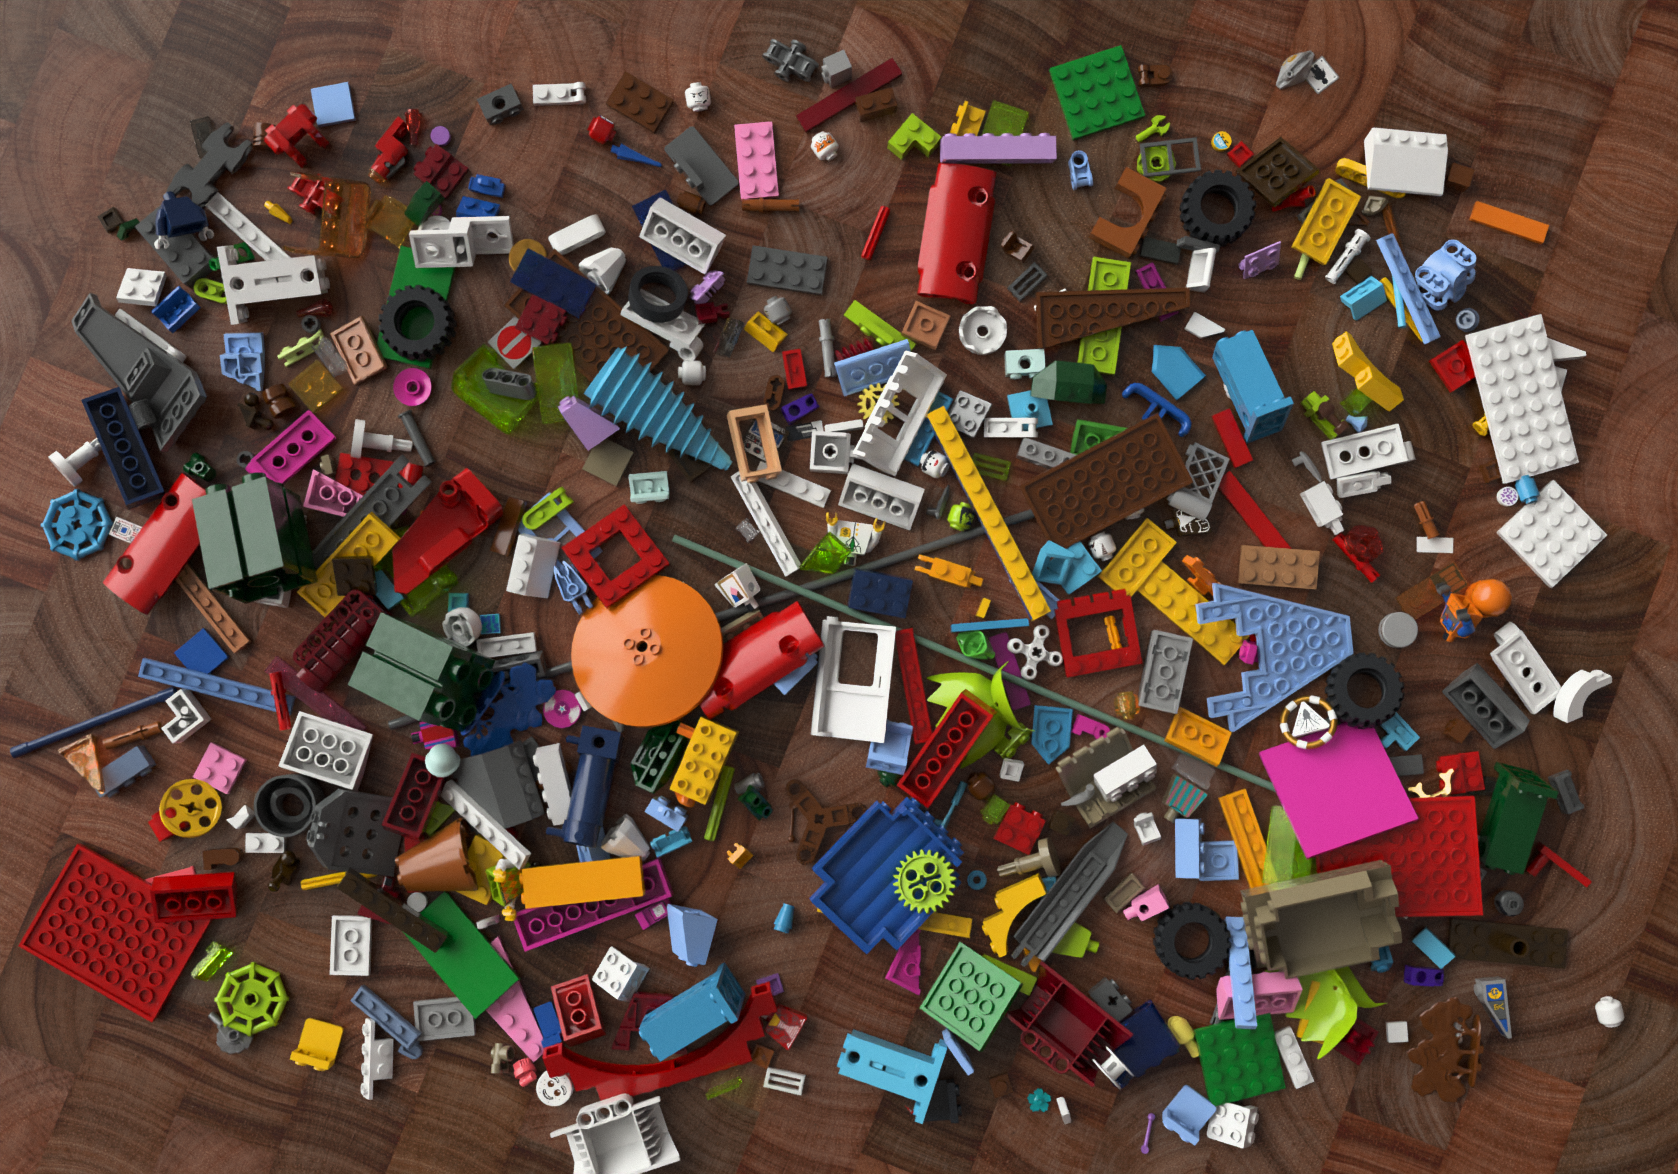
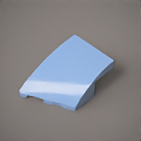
M263 332L225 333L226 353L220 355L222 374L229 378H234L242 384H247L257 391H262L265 374Z

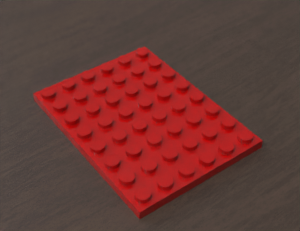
M1475 796L1409 798L1418 817L1417 821L1316 856L1317 874L1383 860V862L1391 865L1392 880L1399 899V906L1395 907L1396 917L1483 915Z
M79 843L74 848L18 946L152 1023L159 1015L213 919L155 923L150 895L152 884Z

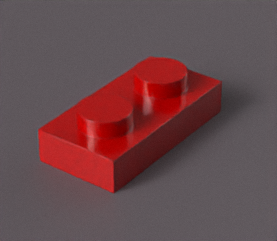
M801 349L783 351L782 356L788 390L807 387Z

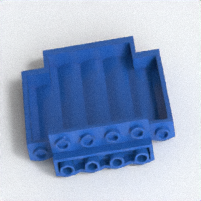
M906 797L891 813L889 812L891 808L884 801L880 804L876 800L812 867L813 871L824 883L809 898L810 901L866 954L882 938L898 950L934 912L930 908L929 914H926L925 909L919 914L917 908L914 911L910 910L911 904L908 907L903 906L906 900H898L901 894L895 893L899 887L893 885V883L898 882V879L894 878L893 875H899L900 872L896 870V867H903L900 861L906 863V855L913 858V851L920 855V850L922 849L925 855H927L928 850H931L932 856L936 852L940 853L939 859L945 856V863L950 862L956 867L962 863L959 859L964 853L960 849L962 844L955 837L951 840L947 836L949 832L941 824L937 826L933 822L935 818L928 811L923 813L919 809L921 805L914 798L910 800ZM934 864L928 865L926 869L928 874H932L935 871ZM912 871L909 873L908 878L910 881L915 880L917 873ZM955 871L951 876L956 877L957 880L953 881L952 884L958 887L962 882L958 879L960 875ZM941 874L929 880L938 879L941 877ZM924 877V881L922 883L910 885L909 889H912L913 887L919 884L927 886L926 882L929 880ZM940 882L935 883L933 886V891L937 893L942 889ZM922 889L917 890L915 893L917 900L923 897Z

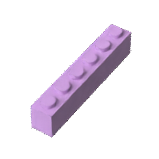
M954 133L945 134L940 140L941 163H1053L1057 159L1056 136H1050L1049 133H1041L1039 136H1032L1030 133H1023L1020 136H1013L1011 133H1005L1001 136H994L992 133H986L983 136H975L973 133L956 136Z

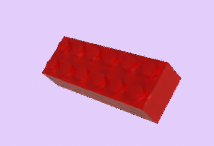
M967 689L962 691L897 786L929 808L966 758L997 711Z

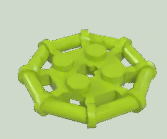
M251 962L247 966L225 974L226 978L217 997L214 998V1002L217 1003L223 1019L224 1027L228 1026L247 1034L248 1037H252L253 1034L273 1026L276 1027L279 1024L278 1020L287 1001H289L279 971L275 972L258 965L256 962ZM249 973L248 980L244 982L237 980L238 977ZM256 973L268 977L267 981L263 982L255 979ZM273 982L278 993L276 997L272 996V990L269 987ZM231 984H233L235 988L231 996L226 997ZM254 994L256 1002L250 1005L248 1004L247 996ZM225 1002H230L233 1006V1014H229ZM272 1002H278L273 1014H269L268 1010ZM237 1016L246 1019L247 1025L235 1021ZM264 1016L267 1020L254 1026L253 1020Z

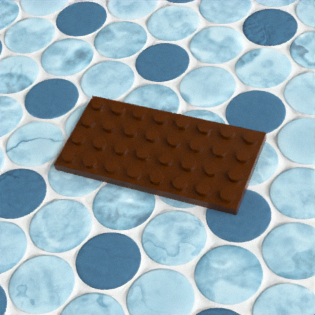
M555 248L504 304L518 319L532 294L566 310L568 319L563 327L560 326L557 332L559 336L554 344L551 343L550 347L590 382L594 380L618 347L623 349L627 346L626 353L631 357L640 353L638 363L644 366L651 362L650 372L670 351L647 329L620 315L623 308Z
M1156 413L1020 484L1019 487L1047 541L1050 540L1063 548H1067L1193 483V480L1159 414Z

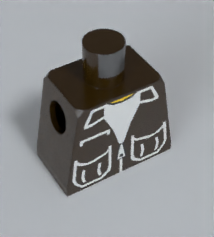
M1177 508L1171 510L1173 518L1163 520L1165 531L1176 529L1177 536L1204 535L1212 532L1208 516L1202 521Z

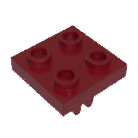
M1356 1018L1349 1032L1333 1049L1360 1066L1365 1055L1371 1053L1369 1048L1375 1046L1373 1041L1379 1032L1359 1018Z

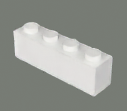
M560 743L538 747L535 755H533L535 767L538 766L539 784H543L544 787L542 796L544 802L548 803V819H552L553 826L564 824V819L566 820L572 789Z

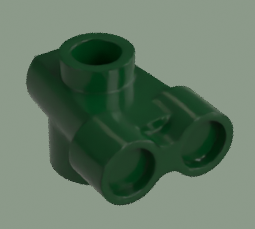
M198 452L193 453L190 461L183 466V470L186 473L196 475L206 482L212 481L216 476V470Z

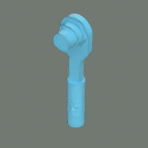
M960 781L945 819H936L934 821L937 826L941 824L945 829L947 828L955 806H958L967 783Z

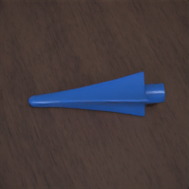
M622 143L620 147L612 145L611 152L617 154V159L630 160L657 167L662 166L661 163L643 156Z

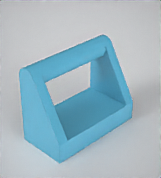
M1048 540L1039 552L1032 573L1034 580L1063 585L1075 556L1074 553ZM1051 557L1065 559L1060 575L1047 569Z

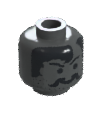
M1503 890L1495 896L1494 905L1499 913L1506 916H1516L1522 912L1524 901L1518 893L1511 890Z

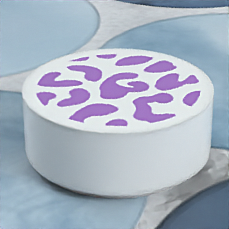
M1504 487L1497 493V501L1502 506H1511L1518 500V493L1512 487Z

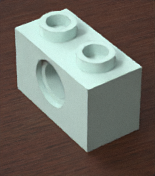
M1044 349L1010 350L1004 354L1005 375L1010 377V379H1021L1022 376L1032 378L1045 368ZM1023 360L1028 361L1030 368L1023 369L1020 366V362Z

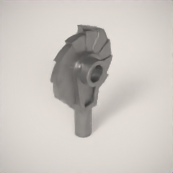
M214 1011L208 1015L219 1030L216 1043L221 1048V1051L232 1055L239 1054L244 1049L248 1050L254 1034L252 1037H248L247 1034L228 1026L224 1027L223 1019ZM239 1018L235 1019V1021L247 1025V1021Z

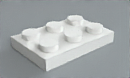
M351 915L332 916L330 975H370L371 918Z

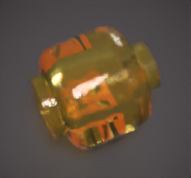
M1133 691L1117 693L1118 696L1114 698L1116 715L1123 716V720L1133 719L1134 714L1140 712L1138 696L1133 694Z

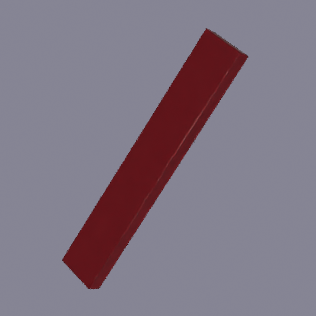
M892 57L797 114L796 118L805 133L854 105L855 97L879 90L902 76V72Z

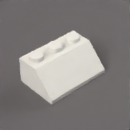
M525 533L520 534L506 591L524 596L548 598L561 542Z

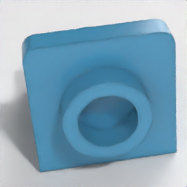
M1389 946L1379 948L1380 960L1371 961V971L1382 973L1391 968L1393 964Z

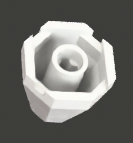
M611 247L585 258L579 264L578 270L608 295L612 291L625 265V254L622 250Z
M625 814L616 822L618 825L611 827L601 842V848L608 853L620 857L642 855V861H644L650 854V851H648L650 845L634 820Z

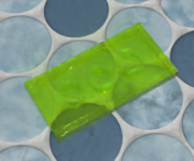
M571 343L532 347L542 424L566 421L558 408L561 405L560 401L567 396L578 398Z

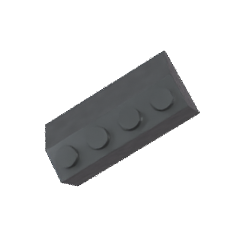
M1478 663L1462 672L1442 691L1493 749L1523 733L1530 721Z

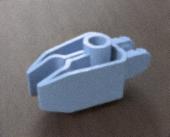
M563 561L562 563L567 570V575L563 576L558 567L554 566L555 579L563 600L571 602L580 615L583 613L582 607L577 602V599L583 597L587 607H593L587 595L590 587L571 565Z

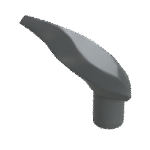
M949 485L946 486L941 499L938 501L937 508L927 507V515L936 516L937 520L942 516L949 497Z

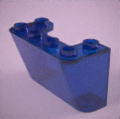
M1151 999L1134 1009L1135 1015L1120 1023L1134 1035L1113 1052L1136 1078L1144 1075L1149 1067L1160 1065L1163 1062L1162 1059L1168 1055L1171 1057L1179 1052L1178 1048L1181 1046ZM1125 1070L1115 1081L1123 1088L1129 1084V1080L1133 1076Z

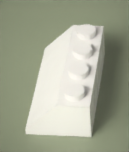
M659 198L650 207L639 237L701 273L706 274L719 253L726 235L666 200Z
M852 463L838 505L910 530L925 489Z

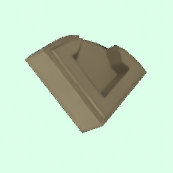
M1369 196L1362 213L1364 216L1374 215L1380 212L1389 201L1386 198Z

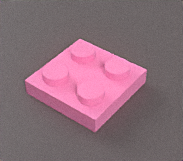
M210 742L193 777L208 783L225 794H229L247 759L214 742Z

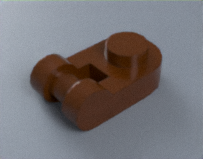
M1140 65L1138 67L1139 74H1141V79L1139 80L1140 87L1164 86L1173 77V71L1167 65ZM1153 73V78H1148V74Z

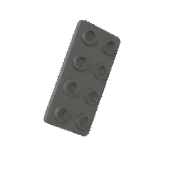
M693 126L689 127L665 146V152L675 163L673 165L679 174L683 173L685 175L687 184L692 189L695 188L708 205L713 206L738 186V180Z

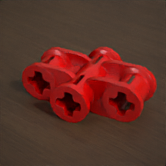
M296 172L295 180L287 189L305 199L302 204H299V207L314 215V210L318 206L335 216L337 208L341 202H344V199L327 190L333 182L319 173L317 174L318 178L313 182Z

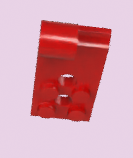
M340 453L335 481L364 496L375 484L371 482L372 474L378 473L381 477L394 462L363 456L353 458L351 454ZM408 463L399 474L413 486L422 477L423 466ZM355 470H360L361 477L358 480L352 478V473ZM399 483L398 486L403 488V485Z

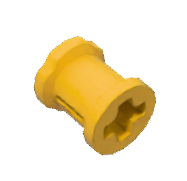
M1486 415L1478 422L1473 423V428L1482 436H1485L1489 430Z

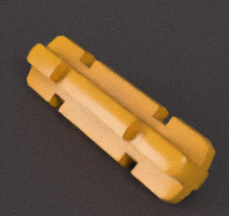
M1114 616L1105 617L1104 622L1108 627L1106 629L1109 641L1112 643V650L1122 648L1121 643H1119L1118 629L1114 624L1116 623Z

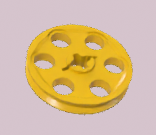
M186 779L173 784L165 792L159 811L163 824L170 832L184 838H195L208 833L216 825L221 815L222 804L217 791L211 785L197 779ZM194 785L200 786L202 793L194 795L191 792V787ZM173 790L181 791L182 798L179 800L173 799L171 792ZM213 799L216 802V806L209 809L205 806V801ZM190 804H193V808L196 810L189 813L185 806L188 807ZM173 808L176 810V816L168 818L165 815V810ZM202 817L209 818L210 825L202 827L199 824V819ZM181 822H188L191 828L189 831L183 832L180 830L179 824Z

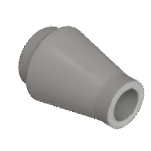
M752 773L740 782L735 783L736 793L738 795L745 793L749 785L760 791L764 787L761 774Z

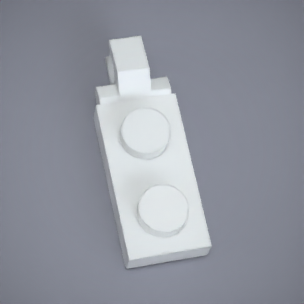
M1371 471L1337 478V495L1339 498L1376 492L1377 489L1381 488L1380 485L1391 484V476L1388 472Z

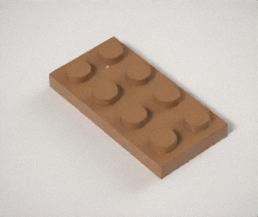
M1241 545L1238 583L1317 589L1320 551Z

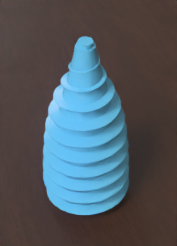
M627 346L623 349L618 347L584 392L591 399L589 409L599 404L603 407L602 416L608 413L615 415L613 425L624 421L627 423L626 433L635 428L640 431L639 440L645 436L653 438L652 447L660 442L666 445V453L673 448L681 451L680 457L687 454L695 457V461L700 459L721 470H727L733 461L730 460V456L720 447L719 442H716L710 435L711 428L705 429L702 425L703 415L695 417L692 413L694 403L685 406L682 402L684 392L675 395L672 392L674 381L664 385L661 382L663 371L653 375L650 372L651 362L644 366L638 363L640 353L631 357L626 353Z

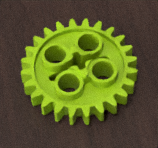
M921 849L920 855L913 851V858L906 855L907 862L900 861L903 867H896V870L900 873L899 875H893L894 878L898 879V882L893 883V885L899 887L895 891L896 894H901L898 900H906L903 905L904 907H908L911 904V911L917 908L918 913L921 914L923 909H925L926 914H929L930 908L937 912L938 905L944 909L943 902L950 903L947 897L948 895L954 896L951 889H955L957 886L953 885L952 882L956 881L957 878L951 876L955 873V870L948 869L952 864L950 862L945 863V856L939 859L940 853L936 852L932 856L931 850H928L927 855H925L924 850ZM930 864L935 865V871L932 874H928L926 871ZM916 871V879L910 881L908 878L909 873ZM941 874V877H940V878H938V879H933V880H929V879H932V878L936 877L937 875ZM924 877L929 880L926 882L927 886L919 884L913 887L912 889H909L910 885L922 883L924 881ZM940 882L942 889L935 893L933 886L935 883ZM922 889L923 897L917 900L915 893L917 890Z

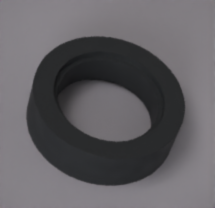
M649 266L639 270L633 276L628 300L634 312L643 319L664 323L672 321L681 315L685 307L688 289L683 278L675 271L662 266ZM648 283H661L673 290L676 300L667 306L653 305L642 297L640 289Z

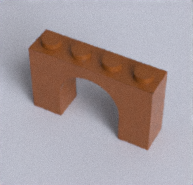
M1126 167L1114 189L1137 201L1141 208L1140 222L1132 227L1124 228L1099 217L1088 238L1129 259L1131 254L1135 255L1140 247L1137 244L1140 237L1144 239L1149 230L1146 227L1148 222H1153L1158 213L1155 211L1157 205H1162L1167 195L1164 194L1166 187Z

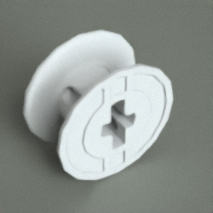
M1105 1046L1111 1053V1056L1102 1065L1095 1059L1092 1060L1121 1089L1115 1080L1125 1070L1133 1077L1134 1074Z

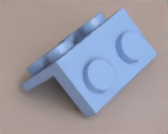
M1185 1085L1162 1112L1163 1124L1168 1130L1177 1132L1183 1141L1190 1142L1195 1146L1199 1141L1200 1129L1215 1113L1216 1106L1193 1088Z

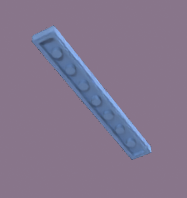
M148 658L142 659L138 677L276 712L274 696L271 695L272 690ZM285 694L289 715H291L296 696Z

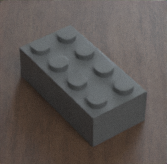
M160 205L137 224L135 228L182 283L192 289L197 280L205 278L213 271L209 266V260L215 257L194 233L171 238L165 235V239L169 241V247L164 249V243L160 241V249H156L154 243L159 239V236L156 235L155 220L157 210L161 207Z

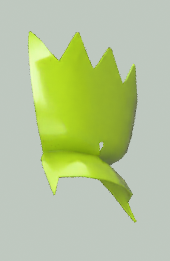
M1008 662L996 671L992 681L977 673H945L927 677L928 680L941 684L927 701L947 707L936 727L960 693L965 689L997 711L994 718L968 753L960 769L974 763L1000 743L1005 735L1007 725L1018 730L1034 731L1023 729L1011 710L1003 686L1001 672Z
M1349 966L1298 977L1303 990L1294 1012L1286 1013L1285 1016L1309 1020L1301 1041H1324L1317 1057L1321 1059L1344 1038L1354 1025L1358 1006L1372 1008L1387 1003H1374L1363 990ZM1267 969V970H1265L1264 972H1268V973H1271V972H1279V969H1277V970H1272V971H1268V969ZM1312 980L1320 982L1316 995L1305 1010Z

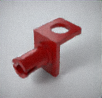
M1312 185L1299 188L1286 198L1281 205L1272 206V211L1276 212L1287 207H1305V199L1315 196V188Z

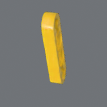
M1346 158L1338 161L1335 169L1338 175L1368 187L1365 165ZM1379 191L1395 198H1402L1406 194L1401 192Z

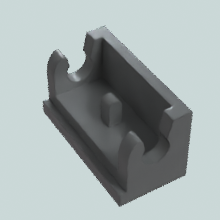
M1569 770L1548 776L1550 785L1558 791L1556 801L1560 812L1564 814H1571L1585 808L1584 804L1579 800L1571 778L1572 773Z

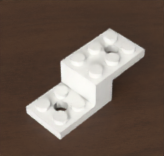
M510 216L454 217L451 220L449 230H411L409 233L416 268L471 267L474 264L476 254L510 253L511 248L514 246ZM493 232L498 237L491 238L488 236V233ZM434 246L437 251L432 252L427 247Z

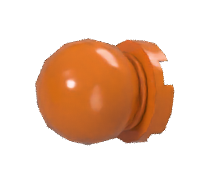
M1496 579L1479 580L1472 583L1465 592V596L1470 598L1483 615V618L1499 616L1505 613L1511 605L1512 595L1509 587Z

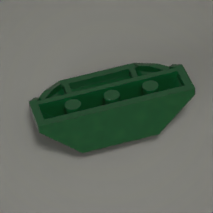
M1055 360L1032 377L1030 396L1058 401L1105 404L1107 383L1093 364Z
M676 720L648 730L630 763L637 787L654 794L667 784L686 748L688 738L676 733L681 721Z

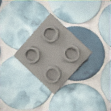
M960 390L948 414L956 430L972 439L977 435L992 404Z

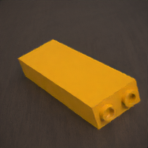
M642 855L523 868L522 873L519 874L520 884H523L524 892L521 893L522 904H525V909L645 895Z

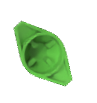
M979 630L960 632L956 637L962 653L967 657L986 660L992 659L995 656L988 638Z

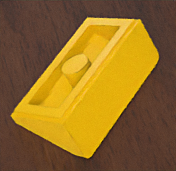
M759 311L747 322L744 328L747 333L772 352L779 347L788 335L777 325L771 323Z

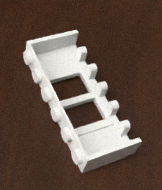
M905 351L876 403L853 453L878 470L896 476L947 374L917 353ZM902 389L917 398L908 416L896 409L891 402L895 393H900ZM886 410L904 421L896 440L878 429V427H883L885 424L882 418Z

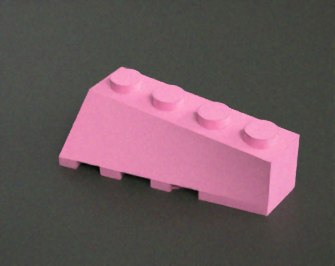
M313 469L303 507L344 517L363 495Z

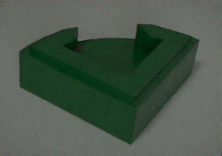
M135 218L122 223L117 237L121 241L128 238V233L140 223L139 220Z

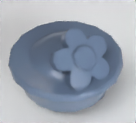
M1465 308L1456 316V325L1464 332L1474 330L1479 324V315L1474 309Z

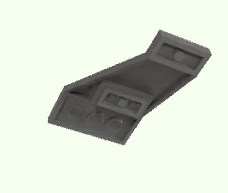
M89 293L71 320L75 333L132 403L144 399L149 400L158 421L156 425L152 426L153 433L160 451L168 453L170 448L175 445L180 434L185 431L187 424L195 417L197 410L206 401L207 396L199 376L193 369L101 307L98 296Z

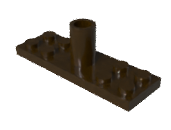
M1449 918L1447 947L1455 954V959L1565 969L1568 930Z

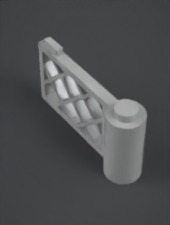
M1195 442L1194 445H1189L1185 454L1188 456L1185 467L1193 480V483H1191L1193 488L1187 489L1183 487L1168 495L1167 500H1169L1168 505L1204 521L1211 510L1213 499L1229 458ZM1195 451L1202 452L1205 458L1198 460ZM1216 459L1223 462L1221 467L1215 468L1212 460ZM1207 462L1211 470L1203 471L1200 464ZM1196 465L1199 473L1192 475L1189 467ZM1213 473L1216 481L1209 483L1206 475ZM1201 477L1205 485L1197 486L1194 478ZM1207 488L1210 494L1209 499L1202 496L1200 490Z

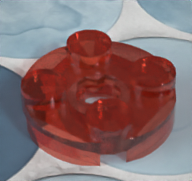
M1356 525L1345 535L1344 545L1350 555L1353 553L1357 557L1356 560L1360 562H1372L1383 552L1382 541L1378 535V530L1374 527Z

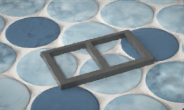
M1197 137L1140 144L1143 176L1145 177L1201 171ZM1193 142L1196 168L1174 170L1171 145ZM1166 146L1170 171L1148 173L1145 148Z

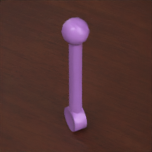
M1153 1113L1148 1114L1149 1122L1144 1145L1141 1146V1151L1144 1154L1149 1152L1148 1141L1152 1122L1155 1120Z

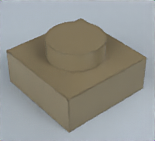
M330 455L321 456L322 462H320L322 472L329 477L336 476L337 469L334 457Z

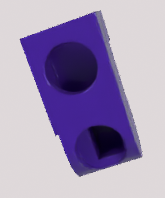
M811 393L783 406L781 412L788 425H791L807 414L814 412L820 406Z
M1405 965L1404 982L1416 986H1443L1444 969Z

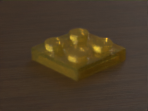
M318 359L288 383L314 414L343 390L342 386Z

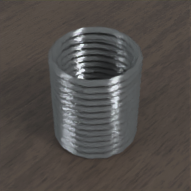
M148 399L129 405V410L139 430L150 428L158 423Z

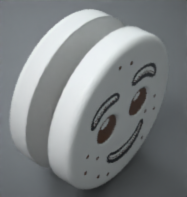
M546 1070L537 1082L536 1091L539 1099L544 1104L560 1106L570 1098L574 1091V1085L569 1073L561 1077L550 1078Z

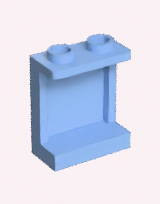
M887 719L884 743H870L866 767L904 775L913 726L907 723L892 722Z

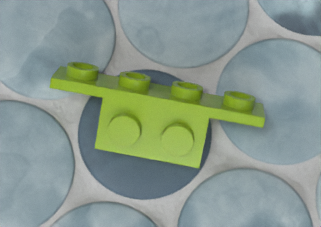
M856 300L853 301L844 314L847 319L859 326L865 335L874 337L875 341L882 347L906 339L909 342L911 351L916 346L913 341L901 336L899 331Z

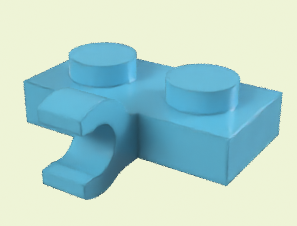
M1397 712L1391 719L1380 724L1388 733L1380 739L1385 748L1395 741L1404 751H1407L1420 738Z

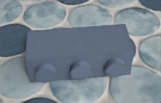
M144 745L136 746L88 779L100 798H111L117 795L119 789L123 786L128 787L135 783V778L141 775L143 777L152 771L151 768L156 763Z

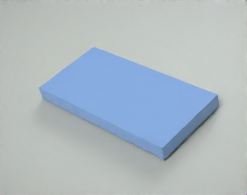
M906 339L835 362L843 395L847 396L863 389H869L871 384L875 387L877 383H880V385L887 383L890 376L895 372L904 352H911L908 340Z

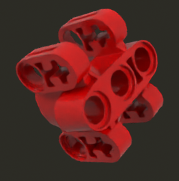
M293 104L287 110L289 114L276 126L271 124L265 130L268 134L264 138V142L277 155L285 151L289 157L303 168L308 164L307 160L294 145L307 133L320 147L323 146L325 148L329 142L313 126L317 121V116L305 104H301L298 107H295Z

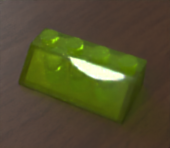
M1272 806L1262 883L1273 884L1309 876L1312 858L1306 859L1284 808Z

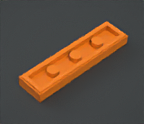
M1479 201L1475 202L1469 219L1470 221L1538 244L1544 243L1549 228L1547 224Z

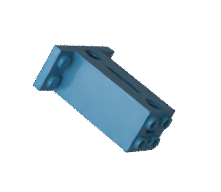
M1243 330L1234 337L1220 339L1216 343L1212 358L1246 430L1243 437L1246 444L1282 431L1294 403L1291 397H1284L1254 331Z
M724 962L718 966L714 974L645 1015L639 1027L640 1037L647 1041L652 1055L661 1062L729 1020L731 1024L736 1022L741 1012L745 992Z

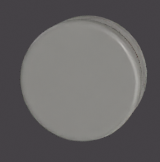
M1395 612L1386 615L1381 620L1378 632L1381 640L1387 646L1402 648L1411 645L1415 641L1418 634V626L1415 619L1409 614Z

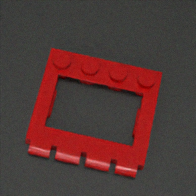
M1125 588L1111 591L1112 598H1109L1108 592L1092 594L1093 602H1090L1089 595L1073 598V606L1070 599L1056 601L1057 609H1054L1066 677L1142 664L1131 595H1126ZM1122 609L1124 632L1129 647L1073 657L1070 632L1066 619Z

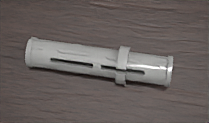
M825 319L819 320L821 335L819 342L822 344L825 378L837 376L834 364V336H832L831 319H826V321Z

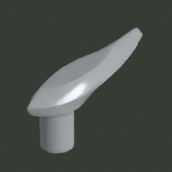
M1300 451V456L1292 459L1293 465L1297 466L1304 463L1306 469L1319 482H1322L1320 473L1306 453Z
M1088 784L1085 791L1074 795L1069 800L1062 802L1061 805H1076L1089 800L1094 795V786Z

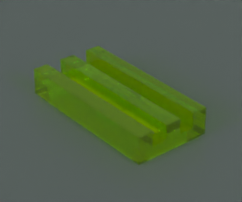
M978 453L973 454L972 461L975 465L1004 472V475H999L977 469L980 475L1004 481L1007 480L1011 465L1010 461ZM976 458L1006 465V467L1003 468L976 461Z

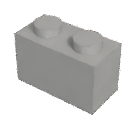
M844 50L823 58V66H821L823 72L821 74L826 84L829 83L831 88L852 79V66Z

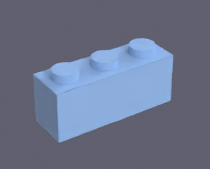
M1201 818L1175 819L1176 878L1199 879L1202 877V874H1205V862H1202V854H1205V843L1202 842V835L1205 834V824L1201 823Z

